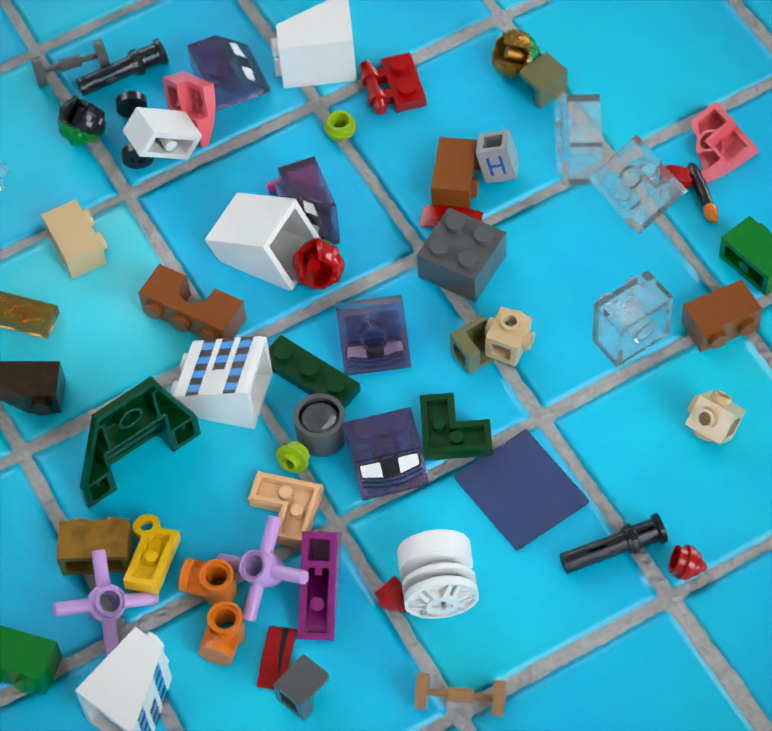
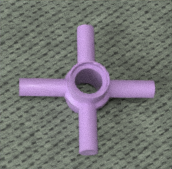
M268 515L259 550H249L242 557L220 553L216 558L227 561L232 566V569L239 571L241 577L250 584L243 612V619L256 622L265 587H275L282 580L305 585L309 579L308 571L284 566L283 561L273 553L282 520L279 517Z
M103 549L91 552L96 587L89 593L88 598L54 602L52 604V611L54 617L88 613L93 620L101 622L107 657L119 645L116 620L121 617L125 608L158 605L159 594L145 592L125 594L118 586L111 585L106 550ZM101 595L107 596L111 600V612H107L101 607Z

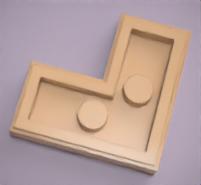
M257 471L248 497V505L279 512L277 517L282 520L276 544L301 549L302 531L312 530L324 493V485Z

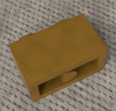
M108 517L105 520L75 518L70 521L59 522L57 562L62 575L94 574L91 552L103 549L106 550L109 573H126L133 557L134 534L129 519Z

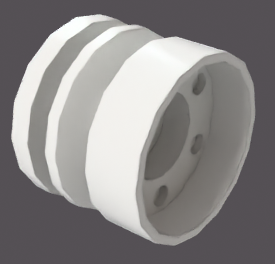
M438 529L412 535L401 542L397 548L400 577L404 579L402 581V591L404 594L405 610L409 614L419 618L439 619L464 613L474 607L479 600L476 575L472 570L473 557L470 539L465 534L454 530Z

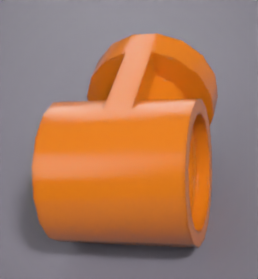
M187 558L179 576V591L204 597L213 606L222 601L232 602L237 595V584L232 566L222 559H212L204 562ZM216 580L225 581L218 586L211 585Z
M222 601L212 606L207 614L208 625L198 653L209 662L218 665H230L238 645L246 637V627L242 611L238 605L230 601ZM225 622L234 623L229 628H220V625Z

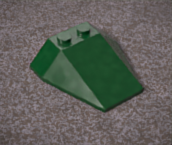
M152 376L92 414L80 482V490L88 508H91L117 490L110 466L159 434L169 448L175 452L201 434L198 418L195 413Z

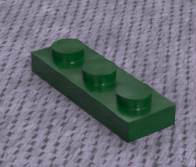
M282 335L269 347L272 371L309 395L316 393L329 394L337 398L345 409L361 391L360 383Z

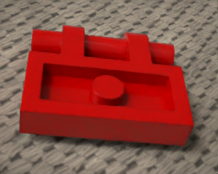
M410 52L380 59L382 69L373 68L369 60L361 62L360 68L362 72L360 73L362 84L367 86L369 92L367 94L368 102L371 107H374L377 115L386 113V105L394 104L397 113L427 106L426 96ZM387 83L388 90L381 89L379 84Z

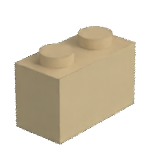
M76 199L41 214L46 234L71 279L107 264L104 250L108 249L105 238L100 231L94 232L92 227L95 226L89 210H82Z

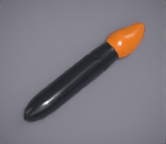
M691 162L687 168L691 170L692 185L703 207V214L710 223L716 224L718 222L717 206L713 203L700 169L695 163Z

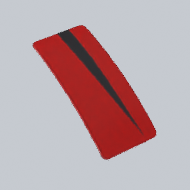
M426 205L422 210L420 226H436L448 208L479 221H482L483 212L455 206Z
M278 626L269 627L262 654L257 687L274 689V683L289 669L297 633L296 629Z

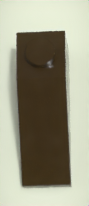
M0 361L1 401L27 413L37 415L62 412L66 378L60 361Z

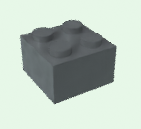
M448 208L417 254L418 277L476 303L507 255L506 232Z

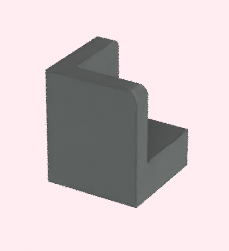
M302 654L274 683L276 698L304 721L313 712L311 698L329 680V674L305 654Z

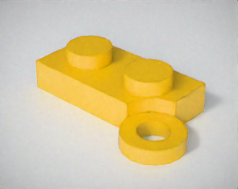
M145 514L139 516L133 522L134 534L140 541L123 578V584L125 589L158 595L181 537L177 530L161 528L160 521L156 516ZM145 524L153 525L150 530H141V527Z

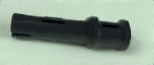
M156 38L152 44L144 48L129 50L130 52L127 53V57L77 79L76 83L82 96H86L136 73L142 76L146 74L147 69L158 64H168L169 59L160 40ZM115 72V73L112 74V75H109V76H107V77H105V78H103V79H100V78H102V77H104V76H106V75H108V74H111V73Z
M654 513L650 515L648 520L632 526L629 523L624 524L619 532L561 553L559 557L565 573L569 574L625 552L635 555L640 553V549L657 542L661 544L667 543L668 537L660 516Z

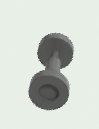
M102 38L92 41L95 53L82 57L78 54L58 60V64L43 68L39 56L31 58L39 88L48 86L45 74L60 69L64 72L82 66V63L94 59L98 60L100 69L110 65Z

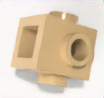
M501 306L496 317H490L485 327V356L516 367L523 351L530 350L535 338V332L531 331L532 317L519 310H510Z
M711 390L696 395L691 400L687 408V413L690 415L685 425L694 429L693 434L698 438L708 442L714 441L721 445L732 440L746 410L732 402L733 398L727 393L720 390Z

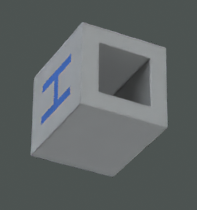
M510 129L479 134L476 156L485 183L506 182L511 179H517L519 156Z

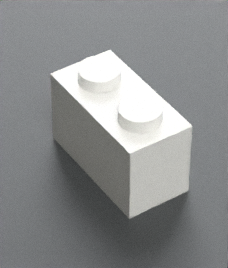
M136 107L122 130L141 157L188 160L202 138L201 133L187 113L178 110Z

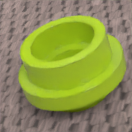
M339 110L331 113L325 122V132L333 140H346L353 136L356 131V122L346 111Z
M289 441L278 448L276 457L284 470L302 473L309 465L310 454L308 449L300 442Z

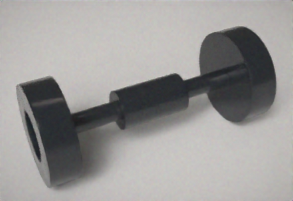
M127 91L121 93L116 98L117 113L129 119L136 107L147 108L146 96L138 91ZM131 143L126 145L121 152L123 164L132 169L145 168L154 160V157L139 156Z

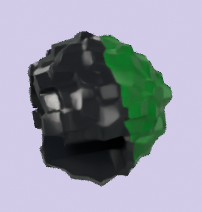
M74 95L59 108L57 119L58 132L73 146L93 143L104 134L106 128L105 112L91 102L88 103L87 100L79 99V97Z

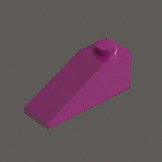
M302 531L301 570L308 571L309 579L305 585L300 584L298 639L334 641L342 532Z

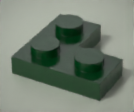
M454 393L420 395L424 461L493 455L490 419L456 422Z

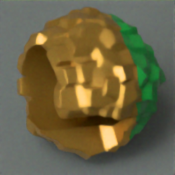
M512 29L507 33L503 32L497 38L492 51L491 62L497 71L512 79L515 76L520 77V70L542 54L539 46H537L534 38L529 33L523 30Z

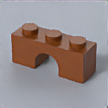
M161 264L156 267L138 292L142 310L147 316L155 320L160 318L171 323L177 330L181 332L189 331L200 336L202 340L234 338L247 319L243 300L216 288L206 300L200 303L187 302L191 295L187 276Z

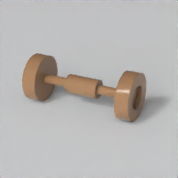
M418 673L415 690V710H427L429 696L446 697L449 702L473 704V700L492 702V717L503 718L506 681L495 680L493 694L474 693V689L448 687V690L430 689V674Z

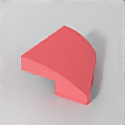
M185 71L164 77L163 84L168 108L170 110L185 111L202 135L198 146L204 147L209 145L215 119L214 84Z
M716 101L691 121L693 133L697 140L696 151L701 162V174L706 182L713 181L731 172L759 152L757 146Z

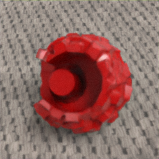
M315 238L308 240L295 252L292 259V267L295 269L299 282L304 286H309L311 289L322 290L333 283H337L344 272L345 263L339 253V249L326 239Z

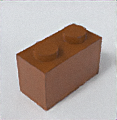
M439 137L431 184L432 205L470 209L472 198H478L479 179H476L475 175L476 172H482L476 156L478 140Z
M741 279L683 304L681 323L699 351L703 352L710 348H720L727 341L740 335L747 336L753 333L760 326L762 308Z

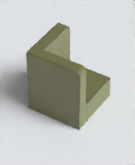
M547 52L520 70V77L535 89V105L539 108H542L567 90V69Z
M483 315L450 333L451 353L469 375L496 360L485 356L486 336H484L487 320Z

